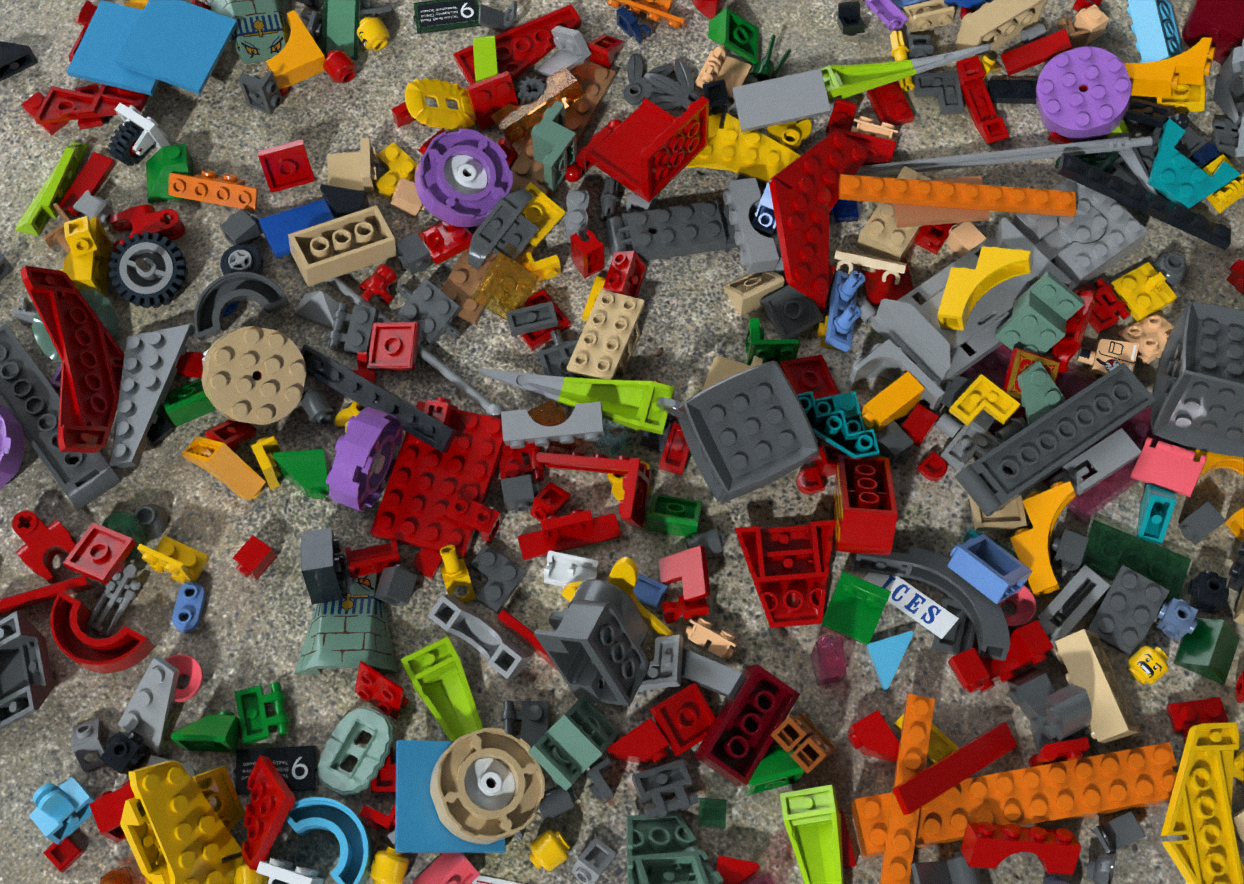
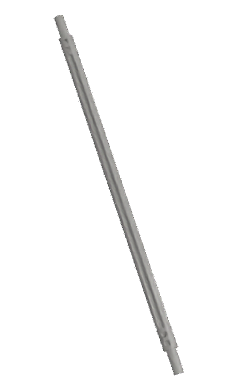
M1126 136L1122 138L1117 137L1113 139L1108 138L1104 140L865 165L860 167L856 175L871 177L899 175L904 166L916 172L1055 158L1062 157L1064 153L1074 156L1126 151L1132 147L1152 145V137L1129 138Z

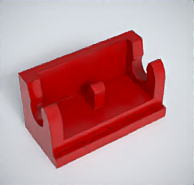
M957 223L921 226L914 244L937 255L949 236V230Z
M586 230V234L590 238L587 242H583L577 233L570 236L572 261L584 279L605 269L604 244L602 241L599 242L590 230Z
M390 538L391 543L353 551L350 550V547H346L345 552L350 577L355 578L379 573L384 568L393 567L395 564L401 565L396 538Z

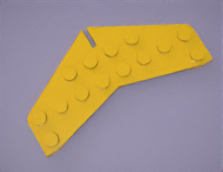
M721 112L709 116L708 145L684 169L700 167L727 170L749 178L756 177V180L767 183L770 178L801 155L758 130L741 133L739 120L726 113L724 128L721 129Z
M1237 722L1198 724L1192 726L1188 732L1161 836L1182 835L1183 840L1162 842L1188 884H1244V866L1238 853L1231 814L1234 750H1239Z
M164 761L129 771L132 791L135 798L140 799L167 862L170 884H234V872L242 865L243 856H235L222 861V858L241 852L242 849L183 765L178 761Z

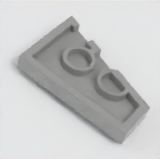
M160 656L153 658L118 723L129 733L132 730L145 739L143 743L156 753L164 752L166 742H163L165 729L169 728L170 719L168 714L170 704L174 702L180 670Z

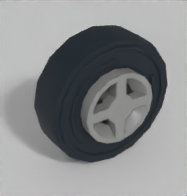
M237 244L224 252L221 257L220 268L223 275L234 272H252L261 275L264 262L256 248L248 244Z

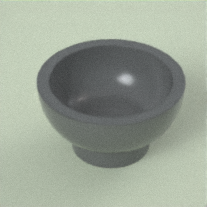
M1164 254L1153 263L1154 269L1165 276V282L1169 286L1180 284L1187 275V265L1179 254Z
M143 505L132 516V529L142 539L157 538L164 533L168 526V515L164 509L157 505Z
M1110 852L1108 854L1103 853L1098 858L1090 857L1087 879L1093 880L1094 884H1111L1116 854Z

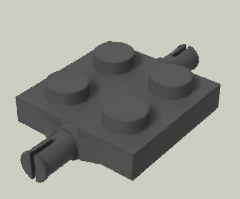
M425 278L413 292L405 284L400 286L403 290L398 288L397 292L407 300L396 316L404 322H418L420 324V333L426 341L434 345L438 338L446 332L455 340L460 338L455 333L461 336L462 332L452 324L455 317L462 310V307Z
M557 329L556 334L553 330L550 334L554 345L549 349L538 352V358L544 374L548 376L593 379L567 371V365L578 340L563 341L560 330Z

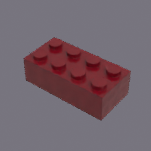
M758 664L745 669L743 673L745 679L733 699H727L694 754L695 758L736 786H746L749 783V780L774 740L771 734L785 721L800 695Z

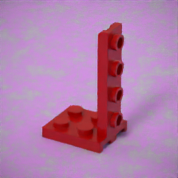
M547 449L546 453L537 452V461L544 463L546 468L624 475L623 490H625L624 500H621L619 503V514L633 528L643 529L651 470L646 469L647 466L644 463H640L641 459L626 456L608 459V456L603 454H593V457H586L580 452H570L569 455H564L560 451Z

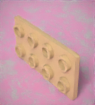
M600 290L567 365V371L593 379L613 380L615 373L624 374L641 335L637 321L645 305L644 300Z

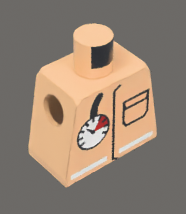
M1099 339L1093 350L1081 347L1077 361L1089 364L1087 377L1093 381H1097L1122 363H1125L1133 373L1139 344Z

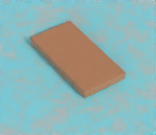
M981 176L925 180L983 185ZM891 203L896 228L989 220L991 216L990 211Z

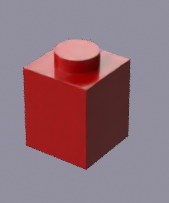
M918 403L901 429L914 442L913 445L920 448L934 428L939 416Z
M252 535L234 555L233 560L238 565L235 569L246 578L251 575L258 580L277 556L272 548Z

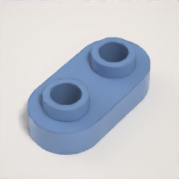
M189 581L179 589L172 622L182 633L193 632L200 624L206 600V591L200 583ZM195 590V593H194L193 596H191V597H188V596H187V593H188L189 591ZM183 615H189L186 621H181Z

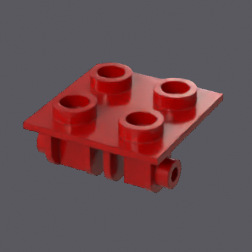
M360 661L355 692L362 700L369 701L378 707L383 714L390 715L397 720L400 707L404 709L409 702L406 694H404V689L363 661Z

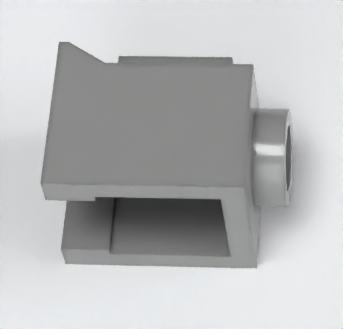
M89 190L73 206L75 210L81 212L79 218L88 216L90 221L92 217H97L103 228L110 224V217L114 215L108 202L96 195L92 196Z

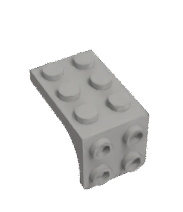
M890 339L883 344H876L865 359L860 357L852 365L853 371L849 376L850 380L848 383L850 390L871 378H881L893 383L909 371L925 388L919 402L920 405L936 413L945 394L940 384L932 381L925 374L924 369L908 358L907 353L901 347H897Z

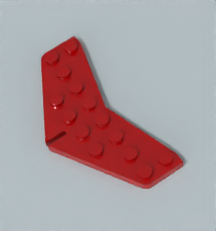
M834 131L770 178L772 181L769 182L785 279L791 287L819 304L826 301L828 294L829 212L839 199V178L841 174L856 175L865 162L869 151L840 131Z
M24 266L20 270L22 281L62 360L57 439L60 452L97 453L107 445L118 408L125 354L66 273L60 270Z

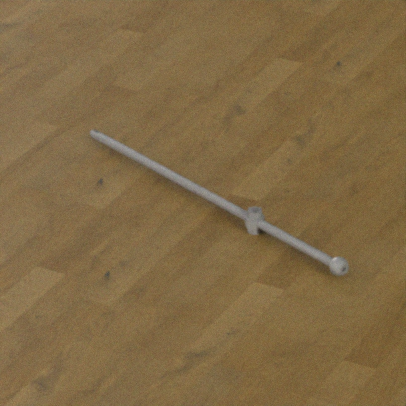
M242 209L247 215L252 214L257 220L264 218L256 210ZM335 277L327 280L358 306L375 308L340 278ZM379 311L377 322H392ZM419 332L417 354L485 409L487 416L501 418V412L505 411L502 404L491 403L420 345L424 338Z

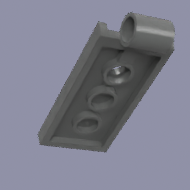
M1188 126L1184 129L1186 132L1174 148L1190 160L1193 158L1192 154L1208 142ZM1158 127L1147 135L1152 137V145L1136 147L1149 176L1154 158L1158 153V143L1164 131ZM1122 156L1108 168L1107 171L1109 173L1114 171L1113 176H1119L1124 181L1138 185L1146 190Z

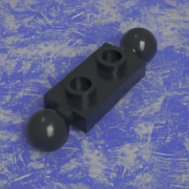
M1137 98L1130 100L1128 111L1123 117L1124 119L1162 129L1168 119H1171L1183 129H1186L1190 123L1189 116L1184 112L1175 113V108Z

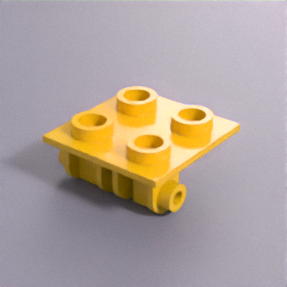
M1222 154L1202 170L1212 176L1223 161L1233 168L1234 166ZM1244 173L1206 197L1219 214L1244 196Z

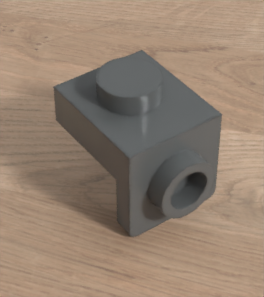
M908 35V60L933 55L934 46L931 45V35Z
M602 758L597 759L589 766L590 770L586 771L587 778L591 782L588 786L589 790L596 800L601 798L604 804L613 798V792L601 775L612 767L610 758L605 760Z

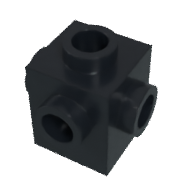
M1212 571L1200 572L1194 579H1191L1188 585V594H1191V607L1211 614H1216L1221 610L1229 596V588L1226 587L1227 578L1218 576L1217 573Z
M132 730L130 733L119 731L109 739L106 745L107 749L100 759L118 773L129 775V771H133L143 764L149 747L142 743L145 739Z

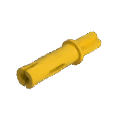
M901 30L892 31L890 35L892 44L891 55L895 61L908 60L907 54L909 49L905 46L903 32ZM912 76L899 80L903 92L914 89Z

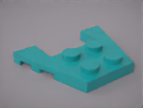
M1168 119L1163 125V135L1158 143L1159 149L1153 161L1148 184L1172 203L1182 205L1188 210L1236 179L1241 173L1223 161L1212 176L1208 175L1174 148L1186 131L1174 121Z

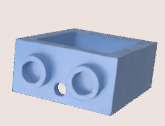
M984 534L974 539L971 537L962 545H956L950 553L952 558L947 565L995 604L1021 591L1032 573L1030 568Z

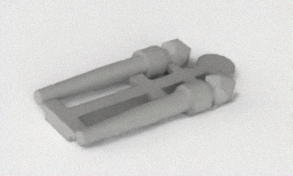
M128 564L123 569V574L115 573L110 582L105 585V590L87 621V626L108 636L111 634L130 601H133L135 598L136 590H139L142 585L136 579L132 580L130 586L127 584L130 578H134L137 575V567ZM125 588L127 590L124 594V599L120 598V595ZM110 598L97 623H94L93 621L95 620L96 616L104 606L107 599ZM118 602L120 606L107 629L102 627L114 605Z

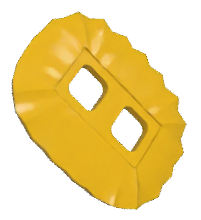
M416 78L414 81L408 82L404 92L406 107L410 115L419 123L426 124L429 127L449 130L468 129L475 124L476 120L467 90L461 88L458 83L451 84L447 80L440 81L437 78L433 80L428 78L420 80ZM425 98L436 99L438 107L427 106ZM446 100L456 101L458 110L448 108Z

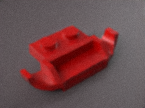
M1093 290L1075 291L1078 296L1085 300L1084 306L1067 320L1066 335L1047 351L1052 352V360L1061 362L1059 372L1068 371L1070 359L1082 346L1081 342L1095 307V292Z

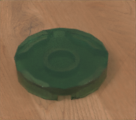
M117 512L108 516L101 526L135 540L136 546L124 561L129 562L136 558L137 553H140L137 547L139 544L144 545L145 530L142 522H139L136 519L138 517L134 514Z

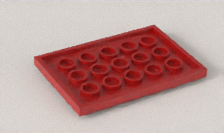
M418 401L416 407L424 411L426 402ZM459 409L457 412L451 411L448 426L458 432L447 453L437 450L406 432L370 530V535L391 541L390 538H396L397 543L430 549L439 553L442 547L454 545L457 556L466 559L475 529L446 517L444 512L455 493L484 505L504 445L502 419Z

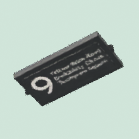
M315 745L236 750V769L233 770V773L235 774V791L237 795L251 794L252 790L247 789L248 778L260 755L271 759L291 792L315 790V771L318 770Z

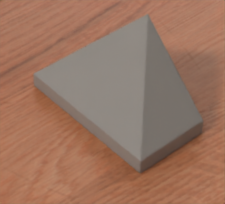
M322 290L307 293L301 299L294 315L333 329L335 321L333 315L334 311H337L339 303Z

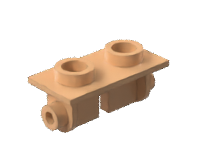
M860 116L859 120L854 119V122L858 124L857 127L852 126V132L870 136L874 134L876 135L875 137L892 141L896 140V138L892 137L893 133L898 134V131L894 130V125L882 122L881 126L872 124L873 119Z
M703 617L690 619L689 622L694 624V626L687 627L684 635L688 636L687 639L703 648L706 642L710 640L712 643L708 651L722 659L727 658L730 660L734 653L731 646L736 647L739 645V642L734 640L736 636L724 629L721 632L712 628L713 623Z

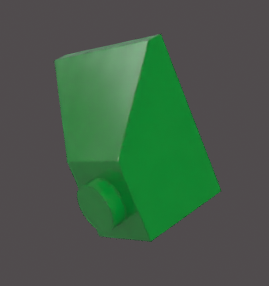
M725 8L709 21V39L753 64L758 63V27L728 8Z
M186 144L163 146L146 162L148 203L184 199L170 196L168 194L169 174L172 172L193 176V159Z
M324 449L273 453V458L282 475L307 497L323 499L329 496L330 489L329 485L326 484V479L332 470V465Z
M219 711L218 715L209 714L173 732L171 740L185 751L236 753L241 731L240 721L237 716H234L235 713Z
M780 745L769 748V752L764 755L749 780L745 790L746 795L749 796L798 783L804 771L791 757L794 750L787 753Z

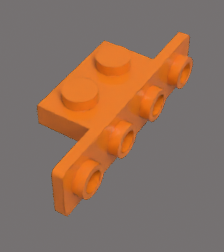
M606 0L609 6L614 8L624 6L635 15L643 13L648 15L647 18L652 21L659 22L660 19L667 21V25L679 29L680 26L684 28L687 26L685 19L669 14L674 0Z
M202 170V173L194 176L174 172L169 174L168 194L170 196L250 211L257 210L258 188L245 186L246 180L237 179V175L224 174L220 176L216 175V172L212 170Z

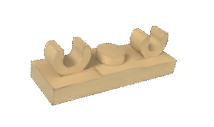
M839 248L836 250L834 259L840 260L836 265V272L840 271L842 264H847L849 266L848 274L851 275L854 271L853 263L862 266V270L868 272H876V269L886 270L882 275V282H886L887 275L893 274L896 277V285H898L901 279L899 273L904 274L907 263Z

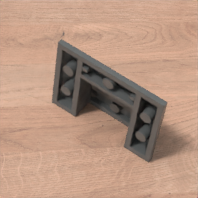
M16 611L0 620V730L37 711L54 688L46 639L20 611Z

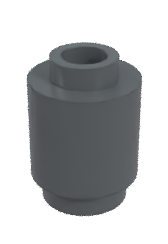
M317 388L306 390L301 398V405L311 422L319 425L328 423L332 418L334 410L323 392L318 391Z
M715 528L692 534L691 538L686 539L687 549L701 545L706 549V557L721 553V547L725 546L722 533L717 532Z
M557 785L544 792V797L539 805V810L544 819L548 817L552 819L574 808L573 802L577 798L572 787L565 791L560 785Z

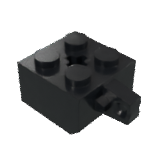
M332 528L307 531L301 537V570L312 605L343 600V589L347 588L345 573H342V570L346 569L344 554H339L341 552L339 537H334Z

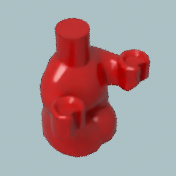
M379 264L375 273L359 285V289L364 290L361 297L365 301H369L374 294L381 295L382 303L385 302L386 305H389L393 300V296L387 288L397 281L395 272L387 265Z

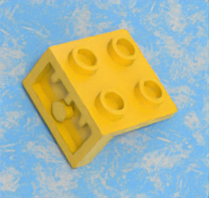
M163 535L155 550L139 544L137 547L143 555L141 558L150 563L149 567L161 574L163 571L171 573V577L174 580L183 584L186 581L196 582L210 559L207 554Z

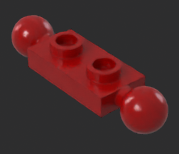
M618 119L611 120L607 128L604 127L599 133H595L591 141L578 151L576 164H571L567 167L565 174L567 181L572 183L579 181L582 173L585 174L593 166L592 163L586 160V153L588 151L592 152L622 121Z

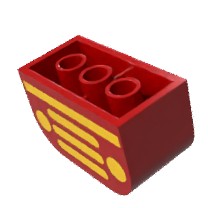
M839 454L833 493V520H836L834 529L836 551L889 556L892 550L898 515L889 458L867 456L854 459L849 455Z

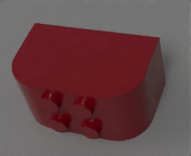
M1196 0L1182 28L1184 42L1192 48L1202 37L1212 38L1211 47H1215L1214 61L1223 65L1232 50L1242 46L1244 39V0Z

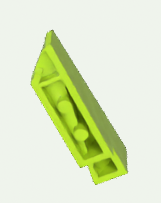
M73 141L70 146L66 147L60 161L15 227L16 231L39 236L47 217L57 218L58 213L53 204L57 203L58 205L72 185L89 147L88 144Z

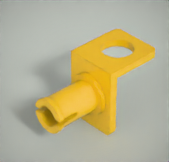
M454 545L442 547L440 555L444 564L440 566V570L448 595H454L453 592L456 587L465 586L468 589L467 594L456 598L462 603L476 599L464 559H458Z

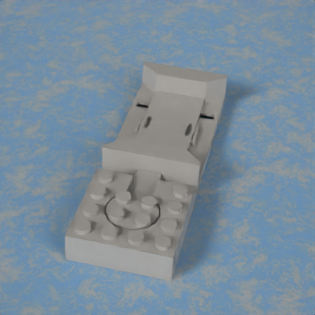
M1067 179L1052 190L1075 192L1076 214L1074 217L1017 213L1012 223L1006 217L1002 218L993 236L897 301L883 299L870 325L885 341L890 339L897 347H901L912 362L920 365L932 381H936L942 386L1003 344L995 337V331L1012 317L1013 302L1047 271L1075 292L1139 248L1149 231L1116 200ZM982 247L1031 251V273L1008 279L983 295L972 309L964 331L940 328L938 310L951 267L976 269ZM922 296L926 302L920 305L915 299ZM966 343L976 353L969 356L960 346Z

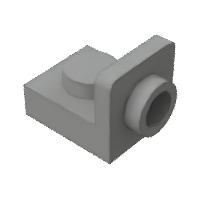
M595 837L577 858L571 872L583 884H596L599 877L614 861L617 853Z

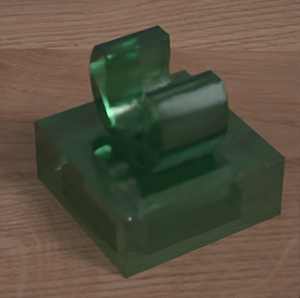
M699 798L698 827L725 829L727 799Z

